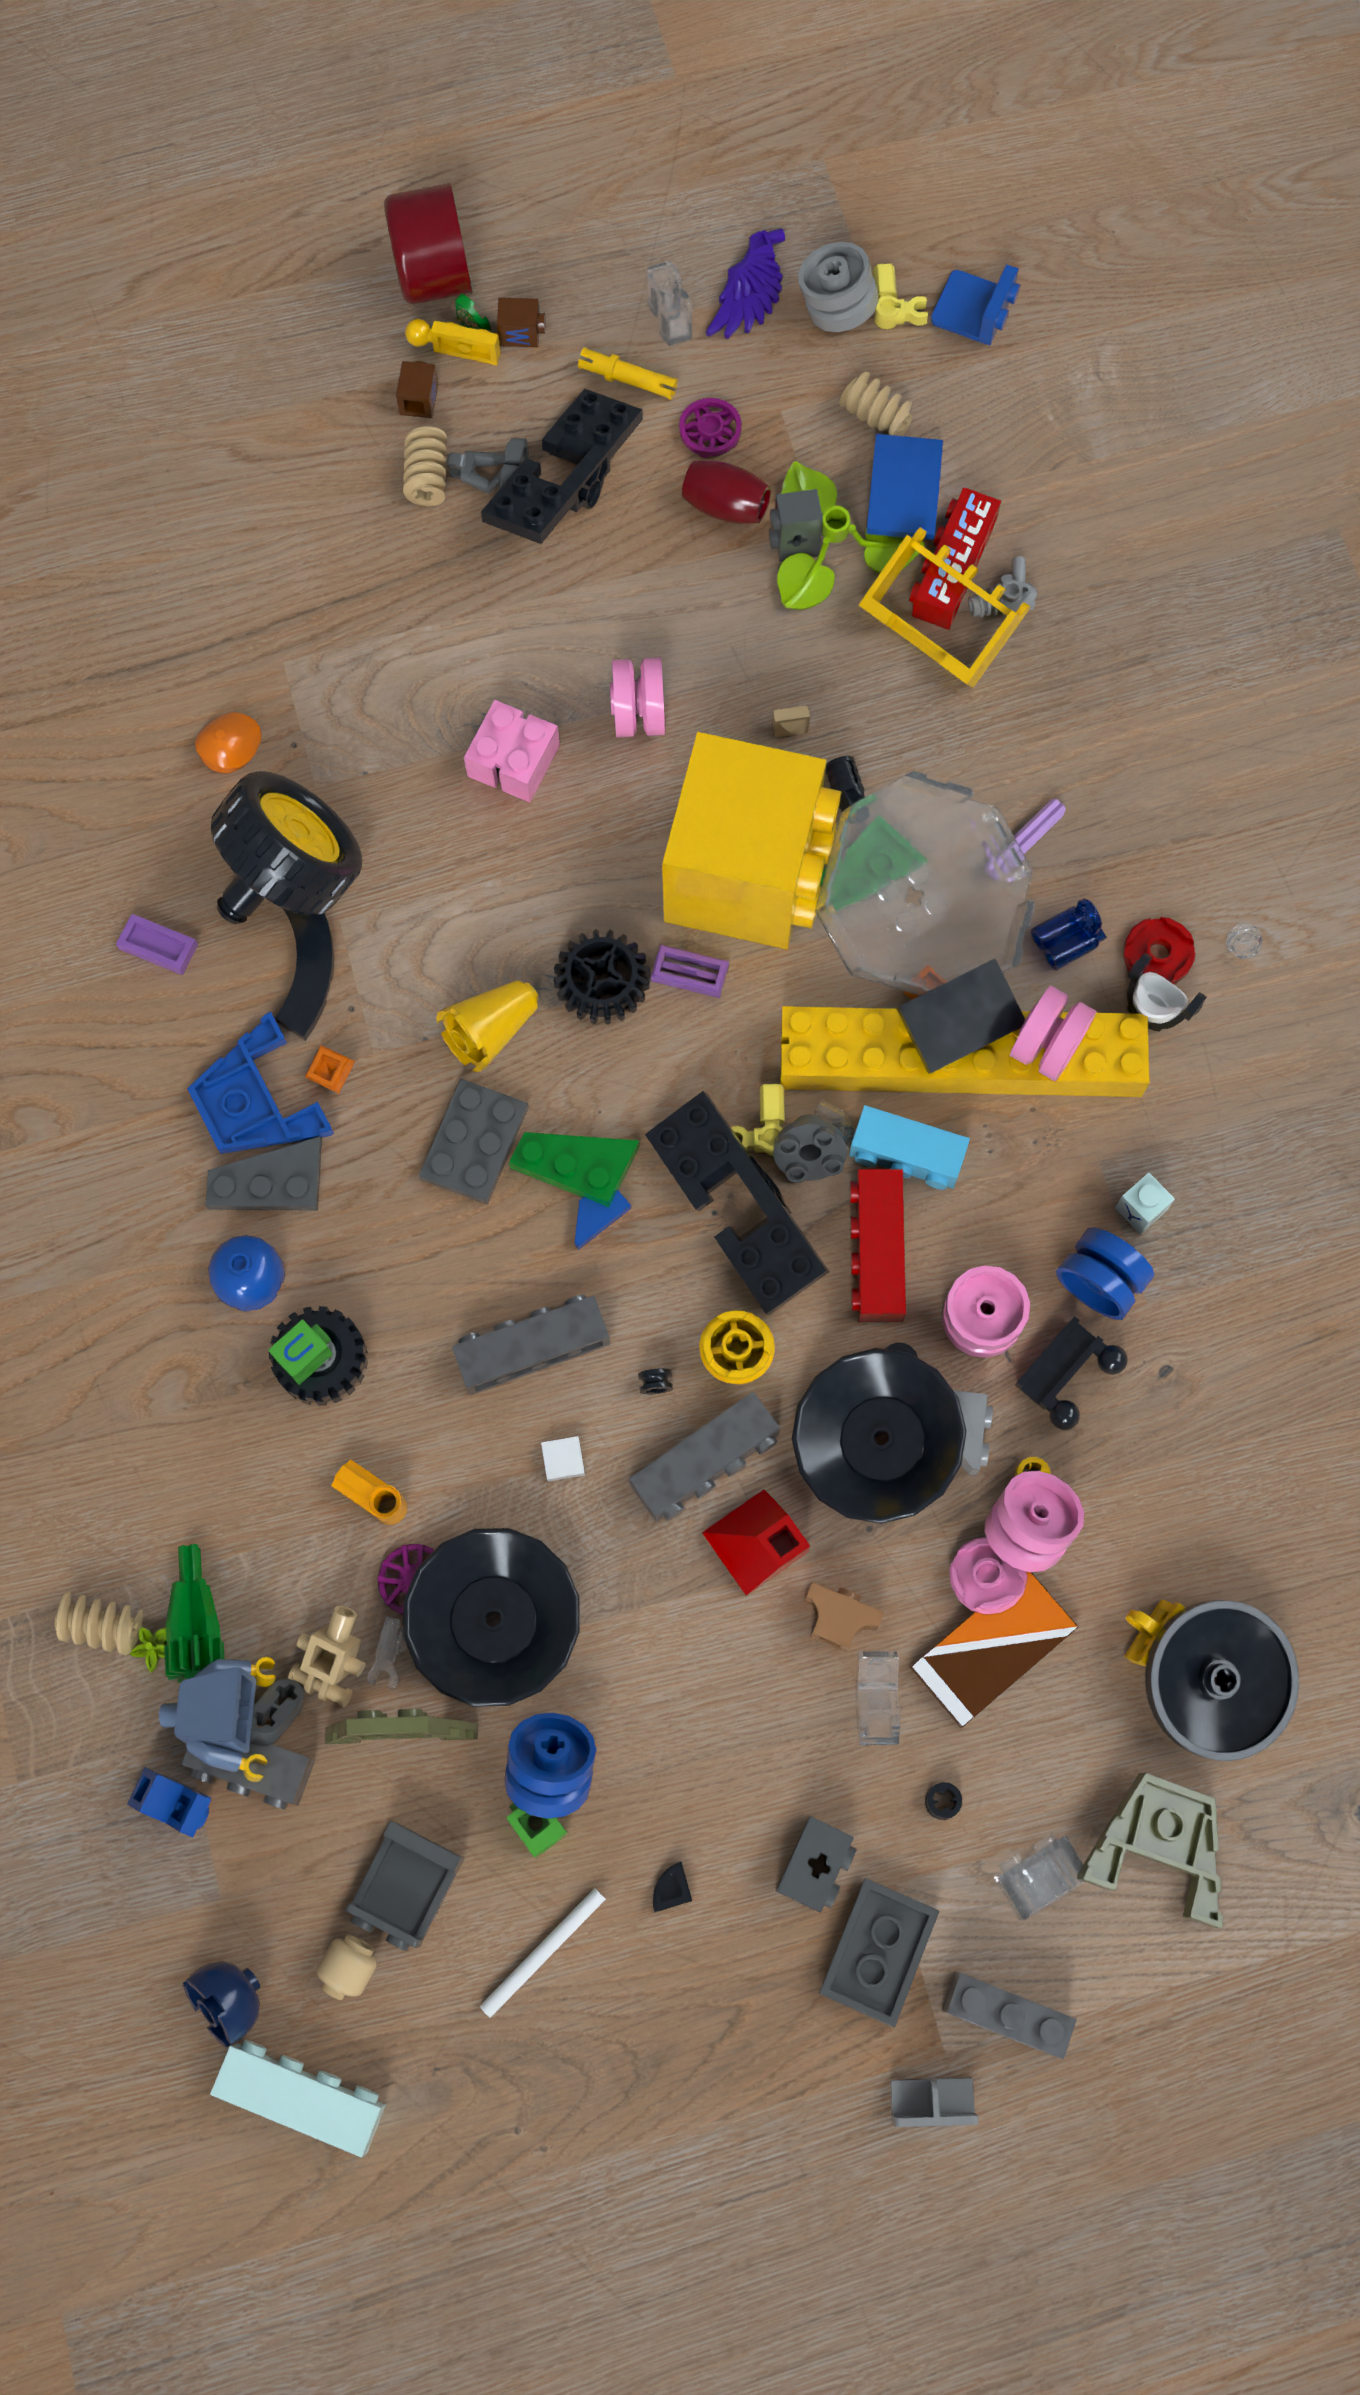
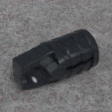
M842 756L829 761L826 764L825 772L831 789L841 791L839 809H841L845 820L855 822L863 820L869 814L864 796L865 789L861 783L862 780L858 774L859 771L854 757Z

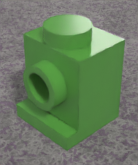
M514 1803L509 1806L513 1813L506 1818L534 1858L539 1857L568 1834L557 1818H542V1828L533 1831L528 1824L529 1819L533 1815L516 1807Z

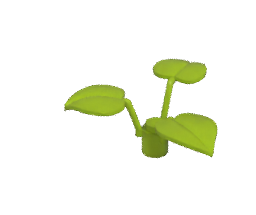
M797 461L792 463L786 474L782 494L817 489L823 517L822 535L824 539L816 561L805 553H797L786 558L778 570L777 585L784 607L804 610L822 603L833 590L835 582L834 572L830 568L821 565L831 542H842L848 534H851L860 546L866 547L864 560L868 567L880 574L905 537L872 535L865 532L866 540H864L857 532L856 525L850 524L849 512L844 507L835 506L837 489L832 480L823 473L807 468ZM922 541V542L920 543V545H922L923 547H925V544H924V542ZM915 550V552L908 560L903 569H905L920 553Z

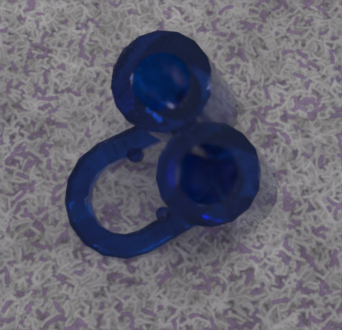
M1086 898L1079 900L1076 906L1062 911L1031 929V936L1040 950H1044L1047 962L1056 971L1095 950L1100 942L1107 938L1101 929L1102 921L1097 908Z

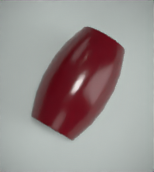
M718 461L692 462L686 472L682 486V498L697 510L710 517L737 524L760 523L765 516L771 497V487L758 476L744 468Z

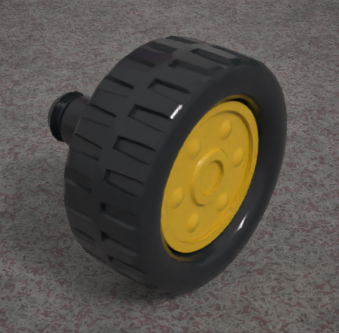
M256 771L243 776L226 795L212 816L211 835L215 846L228 866L237 875L223 892V897L217 899L219 914L232 924L246 922L247 916H251L264 899L288 911L302 915L325 913L344 895L361 872L362 853L357 840L344 821L331 807L310 790L282 775L266 771Z

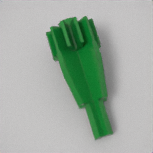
M198 1544L181 1545L178 1547L179 1581L172 1583L166 1619V1640L168 1645H164L165 1677H168L169 1681L177 1679L178 1683L194 1678L196 1673L213 1661L225 1659L224 1641L220 1638V1625L210 1585H206L205 1578H202L201 1548H199Z

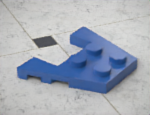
M271 1012L265 1014L260 1019L261 1023L249 1034L246 1032L237 1041L238 1045L224 1058L220 1057L187 1088L220 1154L310 1140L316 1137H328L334 1134L318 1102L286 1118H283L254 1063L256 1058L287 1044Z

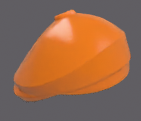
M237 712L226 713L215 718L200 730L195 740L196 751L202 762L209 769L218 773H233L243 768L255 755L261 742L260 726L254 719L245 714Z

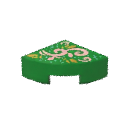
M461 293L455 301L458 323L467 328L491 331L487 317L485 316L482 319L473 308L475 302Z

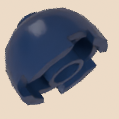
M224 1961L208 1963L190 1974V1977L183 1983L186 1996L195 2012L200 2009L206 2020L211 2024L207 2027L208 2031L226 2048L234 2042L240 2041L253 2028L258 2018L260 2007L256 1991L261 1986L250 1969L246 1968L241 1971L233 1963Z

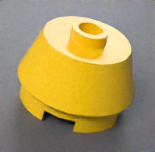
M735 1310L716 1316L706 1325L700 1338L699 1352L705 1368L715 1378L729 1384H745L758 1379L768 1370L774 1357L775 1342L771 1330L762 1319L752 1313Z

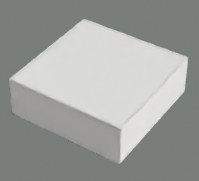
M579 1436L541 1442L548 1482L585 1476Z

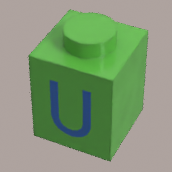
M303 1319L268 1349L273 1358L298 1385L333 1355L327 1346L331 1341L329 1336L318 1324L310 1328Z

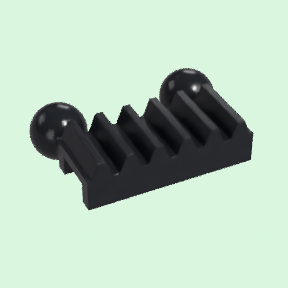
M1075 1316L1015 1384L1018 1389L1043 1410L1046 1409L1050 1412L1049 1416L1052 1424L1060 1430L1074 1428L1079 1422L1080 1411L1075 1403L1069 1400L1059 1401L1056 1396L1092 1354L1097 1356L1098 1366L1106 1374H1119L1126 1368L1128 1363V1357L1123 1348L1117 1345H1106L1102 1338L1099 1336L1097 1338L1082 1327L1079 1324L1080 1320Z

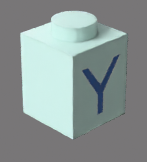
M1147 1173L1121 1197L1115 1209L1141 1235L1167 1212L1175 1198L1150 1173Z

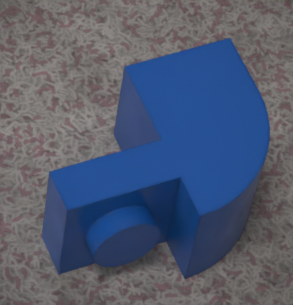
M145 1767L127 1805L193 1838L197 1829H200L207 1820L211 1797Z

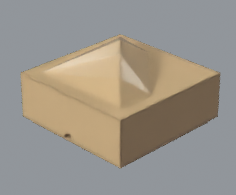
M808 706L773 711L772 729L774 738L808 733L810 721Z

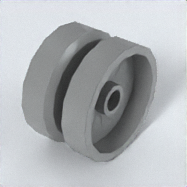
M835 242L818 248L803 261L798 272V282L805 299L808 314L814 325L824 331L842 332L852 330L863 324L877 307L879 302L878 289L872 276L869 258L865 251L854 243Z

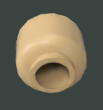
M347 1934L345 1939H334L316 1970L317 1975L324 1982L322 1990L338 2000H343L345 1995L352 1997L360 1996L377 1967V1960L372 1955L374 1948L362 1939Z

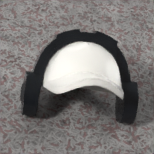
M1144 953L1135 962L1128 974L1130 983L1127 990V1009L1129 1013L1147 1016L1148 1029L1158 1032L1162 1029L1174 1027L1184 1019L1189 1021L1200 1011L1207 997L1199 992L1188 1005L1187 996L1170 981L1156 973H1144L1153 959L1150 955Z

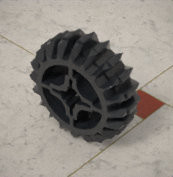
M596 929L593 931V938L588 939L586 935L581 933L579 935L580 944L578 945L569 940L567 944L569 952L560 951L558 956L561 963L554 966V973L558 975L553 979L554 987L560 989L557 992L559 1001H566L565 1008L568 1012L577 1009L576 1015L580 1021L587 1014L590 1015V1022L593 1025L597 1023L598 1017H604L605 1024L609 1025L612 1015H616L619 1020L623 1021L625 1019L624 1010L635 1013L637 1011L635 1002L643 1003L645 1001V993L643 991L650 988V981L646 979L650 975V967L644 965L646 963V955L644 953H637L639 949L636 942L627 945V936L624 933L617 940L614 939L611 929L606 933V937H600V933ZM601 955H603V956H602L601 958H599V959H595V960L589 959V958H592V957H595V956H601ZM618 960L622 961L631 972L629 982L623 980L622 975L616 972ZM575 972L581 974L582 979L588 982L585 995L573 983ZM608 972V979L605 980L603 977V980H597L596 982L597 975L601 978V974ZM608 994L615 995L611 998L600 999L601 997Z

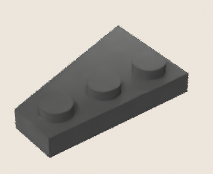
M316 1137L208 1170L205 1206L208 1210L318 1211L321 1138Z

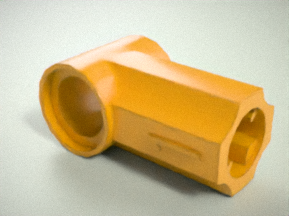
M351 1459L342 1465L336 1473L331 1487L376 1517L381 1523L395 1525L405 1518L407 1502L395 1487L386 1484ZM386 1497H395L396 1505L394 1509L389 1513H380V1502Z

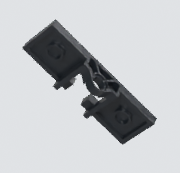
M584 389L542 438L543 451L577 464L575 469L560 486L539 478L541 475V463L526 458L482 509V522L542 544L569 510L577 512L581 506L592 509L599 499L604 479L610 472V459L642 422V409Z
M705 1091L699 1093L645 1134L695 1210L701 1211L713 1202L714 1199L710 1193L735 1174L739 1175L767 1216L764 1220L740 1237L733 1227L728 1226L714 1236V1238L767 1315H771L830 1272L790 1215L792 1212L785 1204L777 1185L757 1163L753 1155L747 1152Z

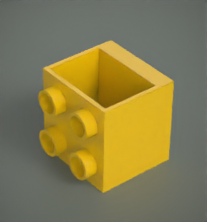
M697 732L662 862L664 922L787 950L794 925L812 929L821 894L820 882L824 864L828 865L834 843L837 828L835 821L841 797V791L824 788L827 760Z

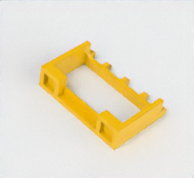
M920 527L912 538L906 535L859 603V606L919 648L964 683L974 688L1030 609V605L1023 602L1016 612L1009 609L999 601L1006 590L1005 587L999 584L991 595L972 582V579L978 572L977 567L971 565L962 575L944 562L951 552L949 547L944 545L937 555H934L920 545L927 531ZM915 550L1007 616L971 668L879 603Z

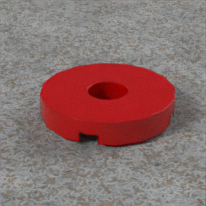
M1160 917V919L1148 918L1139 922L1131 929L1123 948V959L1129 972L1135 962L1144 953H1147L1153 959L1144 973H1156L1172 984H1177L1187 976L1196 955L1191 933L1181 923L1165 917ZM1156 944L1162 945L1168 950L1169 956L1164 959L1156 958L1152 955L1150 947Z

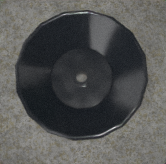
M873 1348L842 1356L814 1377L797 1405L792 1444L798 1471L819 1501L848 1519L883 1524L915 1516L944 1495L962 1465L967 1430L959 1397L939 1370L911 1353ZM882 1432L888 1433V1442L885 1445H878L876 1441L878 1434Z
M510 1528L472 1529L442 1542L417 1567L403 1600V1637L416 1669L441 1694L473 1707L510 1706L542 1692L567 1666L580 1633V1597L566 1564L541 1540ZM491 1613H498L501 1616V1621L497 1626H489L487 1624V1617Z

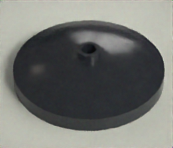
M1209 1600L1193 1604L1181 1610L1159 1631L1149 1651L1145 1670V1686L1152 1714L1161 1729L1173 1742L1184 1750L1204 1758L1232 1761L1259 1753L1281 1735L1295 1710L1299 1692V1672L1296 1657L1288 1638L1269 1616L1244 1603L1228 1600Z

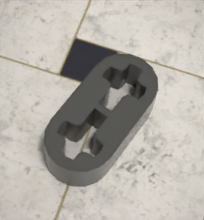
M290 1679L276 1681L254 1705L250 1741L253 1744L259 1746L273 1744L300 1714L303 1707L304 1689L297 1681ZM279 1698L286 1699L281 1706H278ZM271 1718V1725H264Z

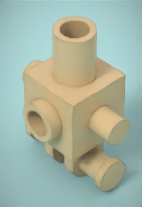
M336 1606L329 1624L311 1636L302 1633L296 1646L306 1652L302 1664L296 1663L292 1667L288 1679L297 1681L300 1685L304 1686V1692L311 1695L317 1691L319 1692L318 1699L324 1702L330 1699L338 1703L340 1707L345 1708L351 1699L353 1691L349 1688L344 1689L336 1684L350 1675V1673L359 1677L364 1670L365 1662L356 1658L362 1640L350 1635L357 1613L349 1607Z

